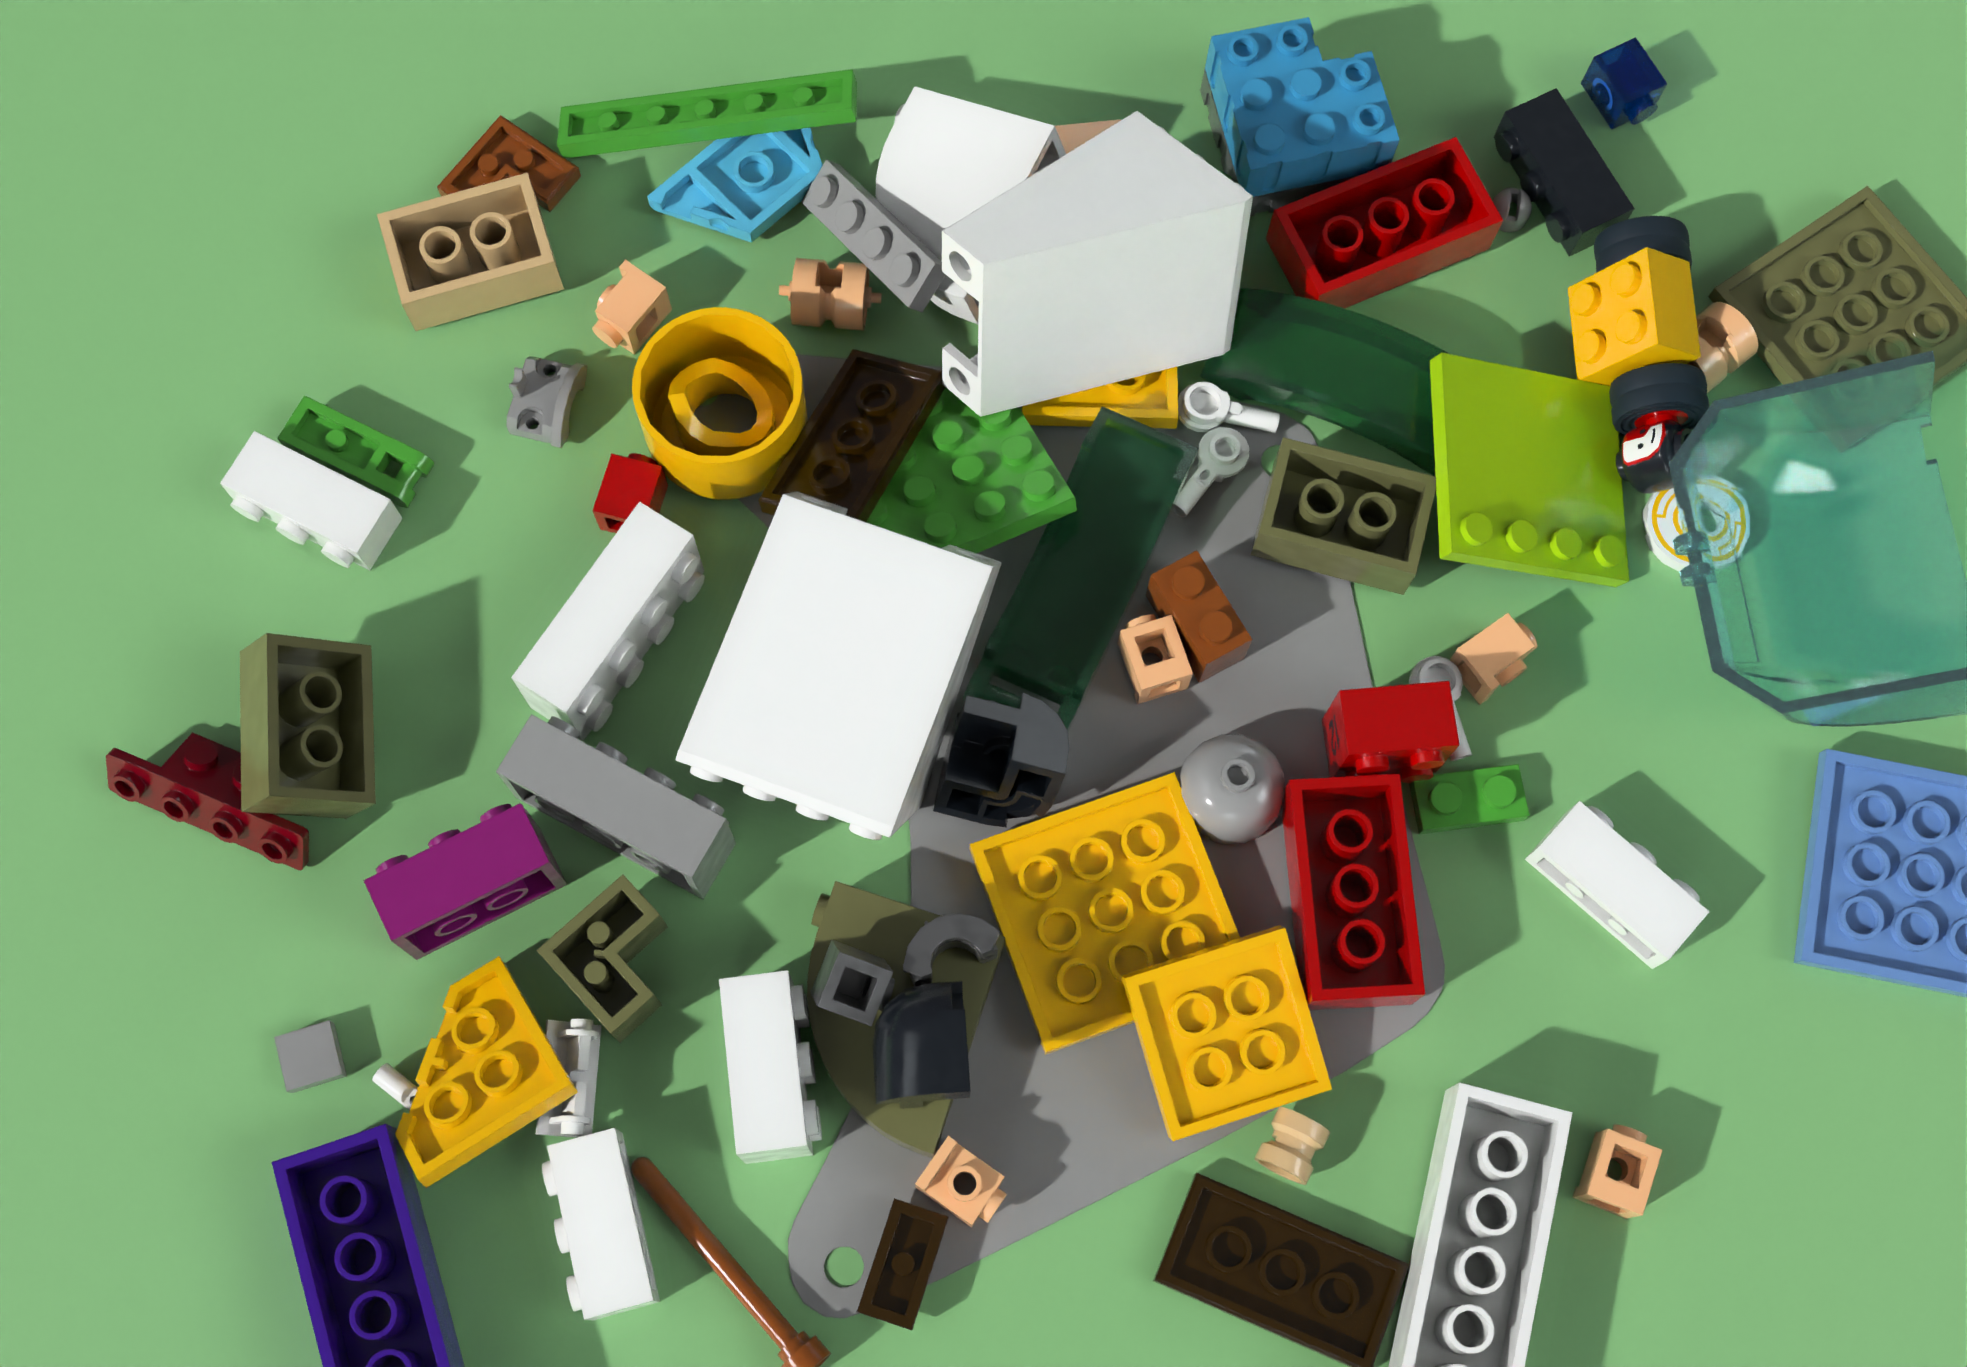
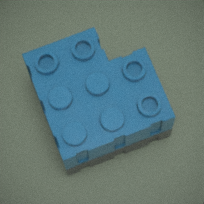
M1309 17L1211 36L1200 92L1204 105L1208 107V119L1216 147L1220 148L1222 155L1221 164L1224 173L1231 176L1233 182L1241 185L1245 191L1253 196L1250 217L1255 216L1256 213L1266 211L1272 213L1277 208L1391 163L1400 141L1372 51L1355 54L1351 58L1340 59L1339 57L1323 61L1318 45L1315 46L1314 31Z

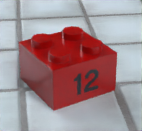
M1449 681L1339 690L1322 718L1330 777L1400 774V779L1403 783L1429 780L1433 778V773L1440 769L1460 745Z

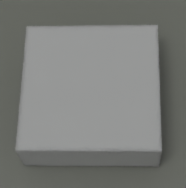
M328 1020L274 1037L287 1092L295 1093L347 1077L334 1022Z

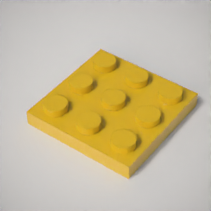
M1278 925L1121 975L1168 1137L1172 1141L1332 1090L1285 927Z

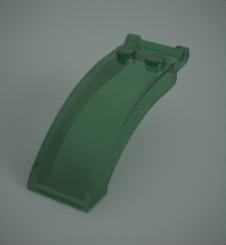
M1249 288L1239 289L1231 348L1224 355L1207 359L1200 374L1201 378L1215 384L1221 390L1228 392L1229 395L1240 401L1246 399L1285 407L1343 427L1393 451L1435 476L1430 360L1441 352L1450 353L1404 330L1345 308L1280 292Z
M1101 407L1082 443L1080 452L1066 482L1075 496L1077 511L1047 524L1016 590L987 642L983 657L966 688L963 701H965L966 695L1017 708L1021 697L990 684L993 676H997L1061 705L1057 714L1069 732L1072 722L1109 650L1147 569L1199 448L1108 408Z

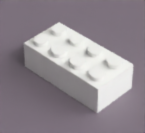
M639 502L511 677L531 709L547 719L554 716L567 722L580 732L578 738L582 741L585 740L591 730L597 732L603 727L612 713L613 704L611 702L622 686L629 688L636 681L644 666V661L642 660L653 643L659 645L665 640L674 625L675 619L672 616L683 601H692L704 583V568L693 534L643 503Z

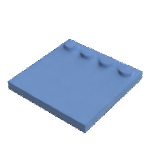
M1825 749L1819 753L1794 963L1967 997V776L1831 749Z

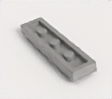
M826 159L801 203L908 308L923 312L946 275L942 272V261L841 165Z

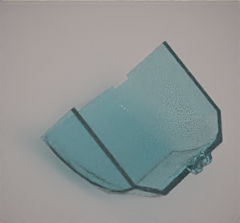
M1933 351L1715 400L1669 462L1683 534L1673 539L1676 555H1687L1689 559V565L1679 571L1682 586L1695 587L1712 671L1786 721L1810 726L1852 727L1931 720L1967 714V583L1939 473L1938 462L1936 459L1926 461L1921 428L1932 426L1930 414L1935 369Z

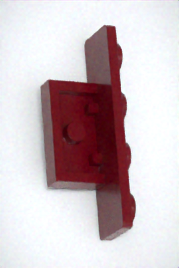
M192 732L161 767L117 748H113L106 755L108 788L121 798L131 802L136 801L164 813L174 821L185 822L212 833L224 842L235 843L257 852L271 862L283 863L300 871L309 862V831L307 828L275 814L241 812V752Z

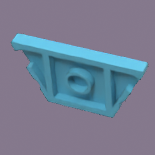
M811 128L716 139L647 197L650 207L657 212L752 243L803 200L823 165L819 152L815 148Z

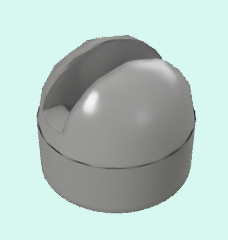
M1505 188L1493 199V203L1503 219L1499 230L1516 232L1525 226L1531 215L1532 204L1530 197L1524 190ZM1511 202L1517 204L1516 216L1508 215Z

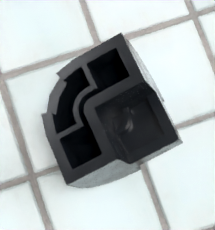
M1025 693L1022 694L1017 708L999 704L992 700H984L966 695L961 712L957 713L946 749L933 811L999 827H1007L1008 819L1028 817L1032 814L1043 818L1052 807L1066 774L1069 738L1068 730L1060 716L1043 701Z
M962 981L926 983L907 988L886 1004L875 1023L872 1045L876 1104L900 1103V1109L923 1107V1101L970 1098V1075Z

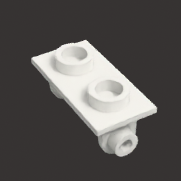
M580 1018L571 1019V1022L546 1020L545 1034L578 1093L538 1117L535 1134L573 1138L592 1134L602 1026L594 1025V1020Z

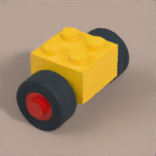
M1636 217L1615 223L1604 229L1596 237L1594 243L1596 273L1568 287L1577 380L1610 386L1612 422L1616 431L1623 435H1626L1634 428L1663 420L1676 421L1684 429L1692 430L1703 424L1709 416L1710 407L1707 396L1706 377L1701 369L1687 364L1701 357L1691 278L1692 258L1689 248V234L1685 224L1671 217Z

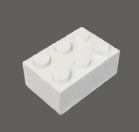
M788 970L719 979L736 1155L745 1164L812 1156V1141L822 1140L819 1107L816 1106L815 1099L807 1100L806 1084L816 1083L813 1051L810 1049L809 1042H801L800 1028L810 1027L807 996L804 993L803 985L794 986Z

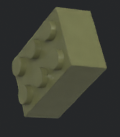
M1283 437L1274 460L1251 556L1404 595L1417 573L1436 491V476Z
M266 633L240 651L241 812L347 819L376 804L371 645Z

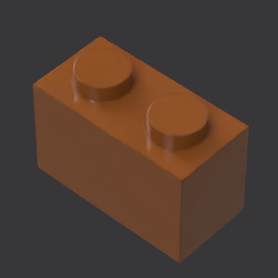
M1197 550L1151 574L1145 596L1159 618L1172 615L1190 667L1199 683L1245 658L1253 639Z

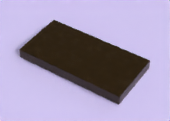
M852 349L802 429L796 442L758 501L762 512L774 515L783 494L800 492L848 509L847 516L867 522L946 388L942 384V371Z
M1195 1173L1153 1282L1348 1367H1373L1410 1264L1199 1173Z

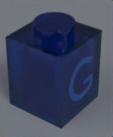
M1635 37L1595 56L1581 85L1612 130L1629 121L1634 125L1650 117L1658 108L1657 102L1666 88L1667 82Z

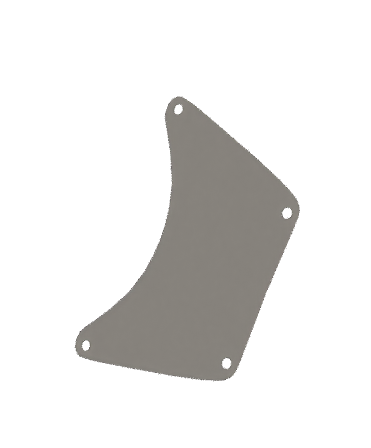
M796 354L801 368L808 420L847 358ZM920 365L942 371V367ZM720 394L711 404L699 406L694 412L700 423L713 431L742 433L750 430L756 423L757 418L754 404L748 398L738 394ZM1237 402L1241 405L1280 413L1277 431L1272 433L1223 422L1219 427L1232 428L1240 432L1247 440L1249 445L1247 464L1237 475L1224 478L1222 482L1214 481L1188 515L1181 517L1173 512L1169 504L1198 469V445L1207 432H1196L1188 429L1180 422L1179 417L1176 429L1030 425L1075 496L1077 511L977 553L1002 563L922 805L908 819L911 840L910 906L943 916V914L962 913L980 917L999 931L970 852V844L1042 819L1040 816L1032 814L1028 817L1008 819L1007 827H999L933 811L946 749L957 713L961 712L966 695L984 700H992L999 704L1017 708L1022 694L1025 693L1043 701L1060 716L1068 730V762L1065 777L1052 807L1043 818L1175 772L1178 779L1185 759L1202 742L1221 734H1242L1262 742L1276 755L1284 772L1285 787L1291 779L1330 777L1322 718L1339 690L1373 687L1351 583L1340 578L1251 556L1270 480V475L1264 471L1261 465V457L1269 447L1280 445L1283 437L1318 446L1311 432L1305 426L1276 410L1264 406ZM764 491L738 499L768 528L770 527L774 515L763 513L758 501ZM1197 550L1253 640L1245 658L1200 683L1193 674L1188 689L1137 704L1134 696L1135 691L1118 646L1120 631L1126 629L1125 625L1129 621L1140 616L1154 614L1156 619H1159L1145 596L1151 574ZM1146 653L1142 656V660L1147 666L1161 662L1160 658L1154 653ZM1405 807L1404 813L1425 995L1412 1005L1310 1011L1329 1079L1347 1071L1413 1028L1428 1014L1444 985L1445 964L1441 943ZM1282 808L1278 818L1261 837L1244 844L1220 845L1210 841V837L1199 832L1239 936L1244 937L1278 925L1285 927L1297 966ZM1004 944L968 1054L970 1098L953 1099L937 1151L945 1139L950 1136L959 1145L1005 1176L999 1189L1005 1192L1007 1196L988 1223L978 1217L971 1228L916 1189L915 1183L932 1158L906 1149L884 1137L851 1108L793 1222L788 1238V1258L792 1284L803 1303L824 1317L847 1318L860 1314L857 1312L894 1198L949 1217L927 1284L929 1285L1226 1137L1277 1108L1172 1141L1168 1137L1135 1023L1045 1055ZM962 1173L954 1179L953 1186L959 1194L968 1195L975 1190L976 1181L972 1175ZM839 1247H850L856 1250L861 1255L864 1263L861 1278L849 1287L833 1285L827 1279L824 1271V1263L827 1256Z

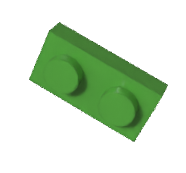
M1519 764L1433 775V778L1429 780L1409 783L1419 835L1525 821L1530 816Z

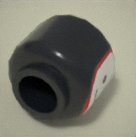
M1663 420L1630 430L1623 438L1621 451H1618L1616 455V467L1620 477L1625 481H1629L1632 487L1640 493L1647 494L1687 484L1701 461L1700 447L1694 433L1690 429H1684L1683 426L1673 420Z

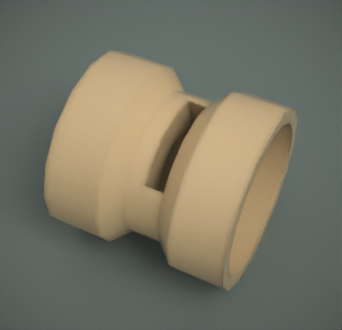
M1279 1107L1271 1122L1274 1129L1272 1137L1275 1141L1270 1140L1261 1143L1254 1159L1270 1171L1296 1183L1306 1185L1314 1169L1311 1163L1315 1151L1324 1148L1330 1131L1303 1114L1288 1108Z

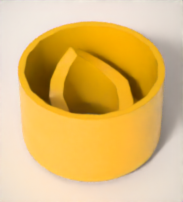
M727 307L703 308L683 314L664 325L650 338L638 357L632 379L633 401L650 454L657 464L663 467L665 475L682 489L709 499H740L764 491L808 421L800 364L794 349L786 337L767 320L750 312ZM720 394H738L748 398L754 404L757 418L756 423L750 430L742 433L713 431L700 423L694 412L709 398Z

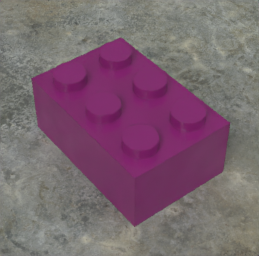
M521 803L513 807L511 804L494 807L480 817L481 823L463 832L454 829L441 833L429 841L428 849L410 858L407 855L393 857L376 868L377 874L363 880L389 938L394 944L418 960L567 885L540 827Z

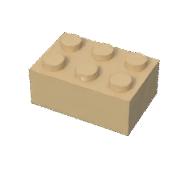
M528 173L377 214L401 304L415 331L564 290L541 210Z

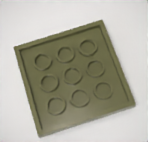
M1866 186L1716 286L1708 296L1713 303L1723 302L1729 304L1747 318L1758 338L1756 354L1839 451L1967 364V297L1869 186Z

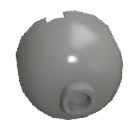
M1221 734L1202 742L1185 759L1177 779L1181 787V795L1189 813L1193 817L1197 830L1202 835L1210 837V841L1220 845L1244 844L1261 837L1278 818L1285 796L1284 772L1276 755L1262 742L1242 734Z

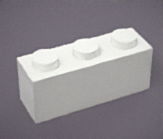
M256 431L253 432L220 482L222 487L232 497L233 501L230 505L237 512L255 522H259L263 516L277 523L276 530L298 544L304 545L308 539L322 546L321 552L326 557L346 568H349L352 562L371 570L403 519L391 499Z
M1578 801L1560 818L1525 860L1653 969L1668 961L1710 911L1699 903L1700 897L1691 886L1679 879L1672 880L1656 866L1657 861L1646 848L1635 842L1629 843L1613 829V822L1604 812L1593 806H1585L1581 801Z
M611 1128L548 1145L550 1161L542 1163V1173L549 1196L557 1195L562 1217L554 1219V1229L561 1253L570 1252L574 1275L566 1277V1285L573 1311L582 1310L584 1320L593 1321L660 1302L623 1133L616 1128Z

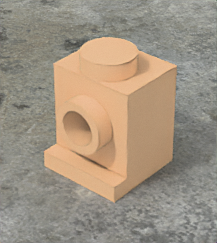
M625 259L619 266L622 279L617 285L612 284L608 286L598 300L597 309L595 310L598 321L592 327V330L608 346L617 348L618 345H621L635 355L671 312L672 308L666 287Z
M1507 613L1458 647L1450 661L1458 667L1462 674L1463 685L1480 705L1493 694L1499 685L1502 687L1507 685L1528 668L1523 660L1538 645L1530 629L1520 622L1516 623L1510 614Z
M1148 614L1129 621L1125 625L1126 629L1120 631L1118 646L1135 691L1134 696L1137 704L1188 689L1193 672L1172 615L1156 619L1154 614ZM1146 653H1154L1160 658L1161 662L1147 666L1143 662L1142 656Z
M1615 1124L1612 1130L1605 1129L1596 1132L1580 1184L1575 1188L1572 1198L1625 1219L1643 1216L1663 1150L1647 1144L1646 1134L1627 1126ZM1611 1159L1617 1161L1622 1168V1175L1619 1180H1614L1607 1174Z
M950 1136L945 1139L915 1183L916 1189L971 1228L978 1217L988 1223L1007 1196L1005 1192L999 1189L1005 1176L959 1145ZM967 1173L974 1177L976 1188L972 1193L961 1195L954 1189L953 1182L959 1174Z

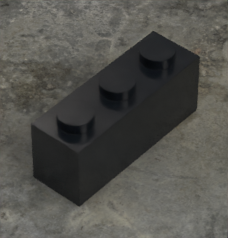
M1557 88L1505 111L1494 135L1498 154L1505 162L1511 164L1520 178L1522 190L1528 194L1531 202H1535L1546 219V227L1554 241L1561 243L1568 256L1593 246L1596 237L1607 227L1629 219L1635 208Z

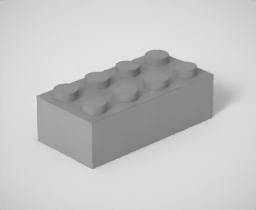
M531 714L496 770L513 795L531 807L697 897L704 899L736 844L729 827L730 822L722 817L725 810L714 801L700 794H695L691 800L673 790L676 783L652 768H647L644 774L627 766L628 758L608 744L599 742L596 748L582 742L578 739L580 732L557 717L551 716L547 723Z

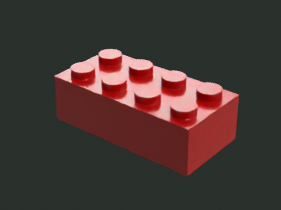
M1454 137L1275 209L1266 240L1311 323L1490 249L1503 219L1457 137Z
M1400 774L1289 780L1284 788L1282 818L1297 968L1309 1011L1414 1004L1425 995Z

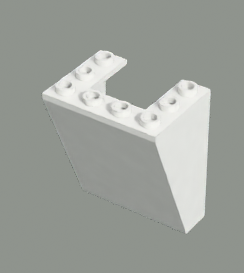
M1136 111L942 230V272L979 302L978 354L969 359L951 343L942 348V384L982 417L1224 355L1231 348L1253 196L1245 191L1241 185L1226 177L1206 162L1203 157L1195 154L1168 134L1164 128L1157 126L1140 112ZM958 253H960L969 264L972 275H970L963 268L962 264L960 263Z
M800 492L785 493L781 497L675 760L690 765V773L701 779L722 782L723 778L742 784L744 785L743 792L756 799L775 801L776 797L797 804L795 810L806 817L826 821L831 816L850 823L849 830L861 837L881 840L883 835L890 838L922 805L1002 562L953 545L940 548L847 516L848 509Z

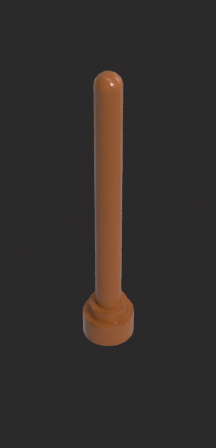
M646 1157L635 1159L631 1165V1173L781 1349L778 1353V1356L784 1362L781 1367H820L831 1353L815 1335L810 1338L805 1331L798 1334L652 1161Z

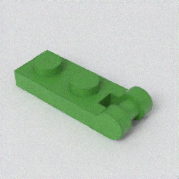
M305 395L277 438L281 445L391 499L393 503L404 508H408L416 493L413 491V488L420 477L426 478L434 466L433 460L424 453ZM391 460L402 465L395 478L384 474Z

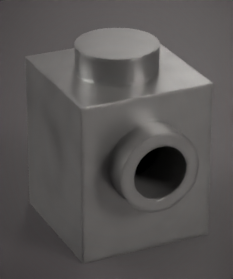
M831 940L811 994L818 1007L872 1026L877 1011H883L890 1000L895 979L891 978L893 971L885 959Z

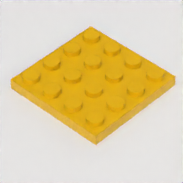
M1175 772L970 844V852L1001 936L1005 937L1004 944L1045 1055L1135 1023L1121 975L1240 938L1193 817L1189 813L1181 795V787Z

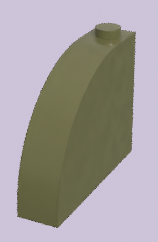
M835 881L831 895L824 893L820 895L811 925L819 927L810 956L807 979L808 1010L815 1043L825 1068L836 1088L850 1107L867 1124L898 1145L923 1156L933 1158L936 1154L953 1099L923 1101V1107L900 1109V1103L876 1104L872 1045L875 1023L882 1011H877L872 1026L818 1007L811 994V990L831 940H835L885 959L893 971L891 978L895 979L893 992L890 1000H892L903 990L914 987L910 974L905 973L903 970L909 943L919 929L925 925V921L929 923L940 917V915ZM999 935L996 941L998 948L996 959L982 964L967 949L955 947L946 949L938 954L932 964V982L930 983L962 981L968 1054L1004 948L1005 937Z

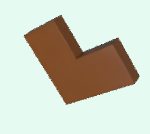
M500 115L442 180L437 189L441 196L528 173L538 204L551 212L578 181L581 174L579 167Z

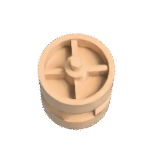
M796 258L793 277L789 286L779 285V295L788 296V300L791 301L792 325L821 327L826 320H831L837 329L864 331L867 308H871V303L881 304L882 293H872V287H869V269L863 263L840 261L835 269L829 268L825 260Z
M1723 302L1712 303L1696 316L1701 357L1687 363L1703 371L1706 377L1707 393L1726 378L1727 373L1734 372L1755 355L1758 350V338L1751 323L1740 311Z

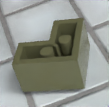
M622 874L536 951L620 1043L662 1006L657 997L627 963L668 926L654 907Z

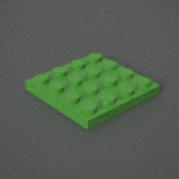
M945 388L869 516L867 523L940 548L953 545L977 554L1077 511L1075 496L1019 407L980 417L950 390Z

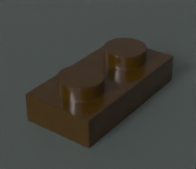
M894 1198L857 1309L858 1313L911 1331L913 1330L949 1219L948 1216Z

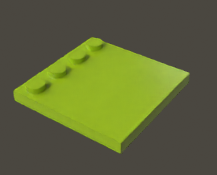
M1442 352L1430 360L1440 559L1611 587H1618L1629 582L1622 477H1620L1616 467V455L1620 451L1618 431H1616L1612 422L1610 386Z

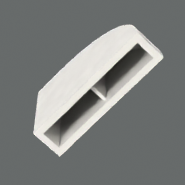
M914 86L906 103L898 109L894 125L884 144L878 164L875 196L888 211L942 261V230L1066 155V152L1054 125ZM958 253V257L963 268L970 275H972L969 264L967 263L965 258L960 253ZM945 275L930 301L954 316L978 324L979 302Z

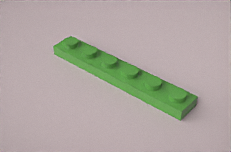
M853 69L564 106L561 107L557 146L564 158H573L856 122L857 81Z

